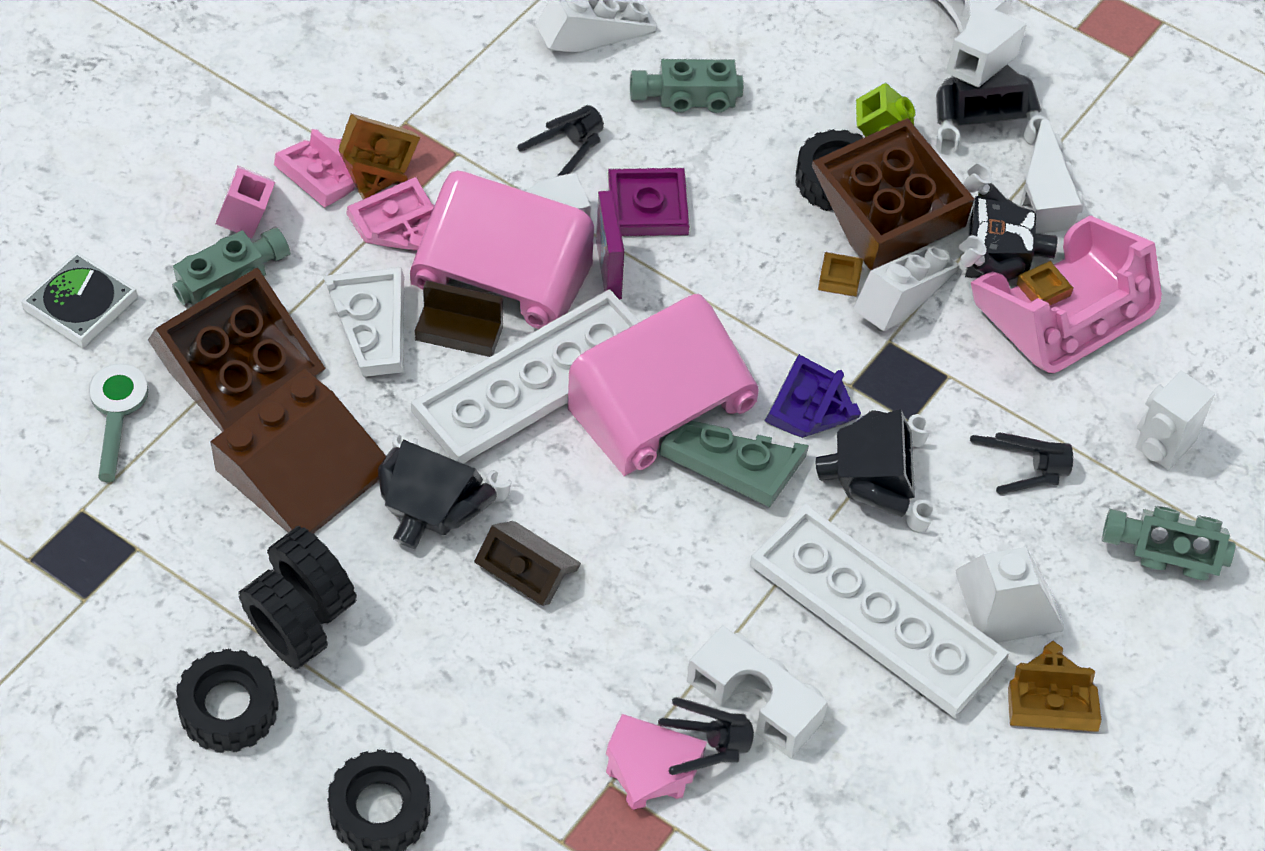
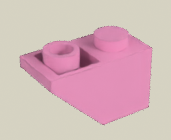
M237 165L215 224L236 233L243 230L252 239L266 209L275 181Z

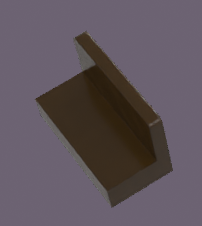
M426 281L423 287L424 307L414 330L415 340L491 357L495 352L503 329V298Z
M515 521L492 525L474 560V563L542 606L551 603L564 575L578 571L581 565L578 560Z

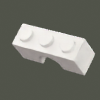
M722 625L689 659L687 682L720 707L731 696L739 692H752L762 697L766 705L759 711L756 733L789 758H792L824 723L828 701L824 699L821 692L813 685L803 684L792 676L777 659L768 658L753 647L748 638L740 633H733Z

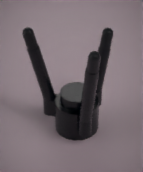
M585 105L577 111L548 121L546 128L549 130L520 143L517 149L518 151H524L565 132L571 141L584 142L557 177L570 174L593 146L601 142L598 133L604 128L603 118L596 108L591 105Z
M1001 432L996 433L995 437L970 436L972 443L1033 453L1034 470L1041 471L1043 475L998 486L996 488L998 494L1040 485H1059V476H1069L1071 474L1073 449L1070 443L1046 442Z
M679 697L672 699L674 706L717 720H713L710 723L660 718L658 720V724L662 727L707 732L709 746L720 752L671 766L668 770L671 775L686 773L723 762L738 763L739 753H747L753 744V726L745 714L729 713Z

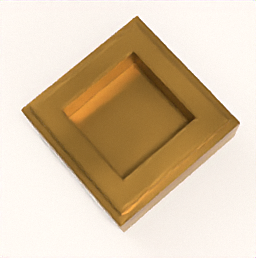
M825 252L818 290L857 297L863 258Z
M1051 261L1018 275L1016 283L1031 302L1039 298L1049 303V306L1070 297L1073 291V286Z

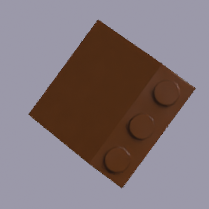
M908 118L816 159L812 163L814 172L849 244L859 257L863 258V262L870 271L966 227L975 200Z
M258 267L156 327L148 339L169 373L222 432L303 369L309 371L313 376L326 369Z
M303 369L210 441L215 470L287 533L295 527L301 526V528L304 527L314 534L379 481L378 467L386 457L384 452L335 393L306 369Z

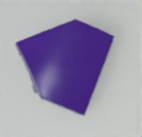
M798 354L768 412L765 422L803 438L855 420L860 417L861 412L857 403L852 404L842 381L844 377L842 370L834 373Z

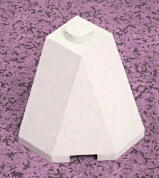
M1026 547L986 553L957 568L956 576L973 626L996 643L1063 631L1064 625L1052 592Z

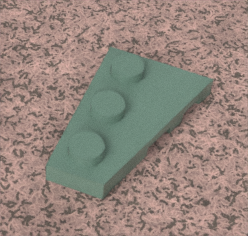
M690 421L667 435L661 443L660 455L771 507L805 459L809 445L794 442L793 448L772 444V437L757 434L756 440L734 436L729 428Z

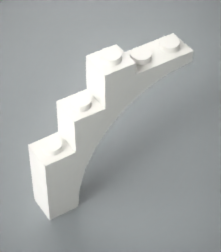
M938 0L954 18L960 32L953 43L946 69L947 74L979 88L1018 56L1027 23L1008 16L1012 0Z

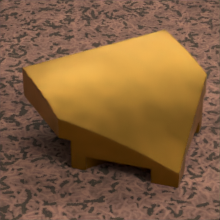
M351 113L341 139L339 153L362 199L375 195L397 181L401 183L408 181L404 173L421 137L414 131Z
M1051 641L1044 646L1043 653L1029 663L1021 662L1016 666L1014 678L1010 680L1008 686L1010 725L1099 732L1102 719L1098 688L1093 684L1096 671L1090 667H1079L1062 654L1063 647L1055 641Z

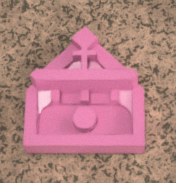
M312 129L310 141L304 140L275 153L274 165L323 207L343 198L352 192L355 187L339 153L341 139L325 137L318 130Z
M415 177L347 206L346 214L365 243L418 250L434 205Z
M622 714L607 747L606 755L609 760L606 772L609 777L617 778L627 792L626 801L632 810L645 807L648 799L665 795L676 799L682 798L686 784L692 783L697 770L676 775L669 774L668 770L671 766L702 758L707 742Z

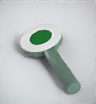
M113 364L101 369L94 375L89 385L92 404L98 411L107 415L98 474L99 480L103 482H113L116 477L124 416L137 411L148 397L149 389L145 375L138 368L129 364Z

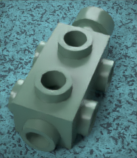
M661 59L659 74H647L646 70H631L630 72L631 100H646L647 97H660L661 107H670L675 112H685L691 107H707L711 112L720 113L727 110L728 107H735L736 97L743 96V75H737L735 60Z
M273 227L260 235L261 239L252 243L245 232L241 230L229 237L220 239L216 244L196 254L185 257L182 261L173 265L176 282L172 284V287L180 303L185 305L190 302L193 306L257 267L263 276H266L264 263L270 260L277 262L290 255L289 245L282 232L277 227Z
M1155 506L1154 511L1143 509L1141 520L1126 517L1127 513L1110 508L1108 510L1102 542L1119 545L1120 542L1133 544L1134 555L1142 557L1141 564L1146 567L1166 570L1168 563L1184 567L1183 574L1188 577L1208 580L1209 573L1220 576L1222 566H1231L1236 543L1229 541L1230 533L1227 528L1222 527L1223 522L1206 516H1197L1196 521L1180 518L1179 511L1164 506ZM1162 527L1166 529L1167 536L1160 541L1154 540L1151 537V533L1155 528ZM1199 537L1209 540V545L1204 550H1196L1193 547L1194 541Z

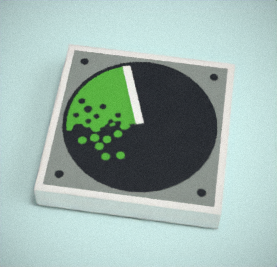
M76 251L28 294L21 303L24 311L84 348L138 298L136 288Z

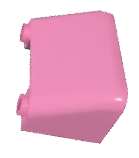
M453 171L442 185L411 266V285L423 290L426 281L447 285L449 279L452 278L520 301V310L525 321L530 326L540 329L568 313L593 265V221L584 211L467 172Z
M1090 215L1075 223L1067 231L1063 241L1065 259L1054 264L1073 286L1070 297L1051 306L1039 298L1031 302L1018 285L1010 289L1006 277L997 272H989L971 282L973 298L984 314L1035 366L1048 373H1056L1133 329L1156 313L1161 303L1162 293L1155 242Z
M693 294L582 353L573 362L569 370L568 410L622 475L626 476L637 469L643 470L649 467L657 457L656 452L659 447V438L720 404L729 414L745 413L757 402L759 389L713 307L702 295Z

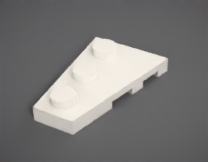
M402 268L323 276L363 377L402 373L404 355V274Z

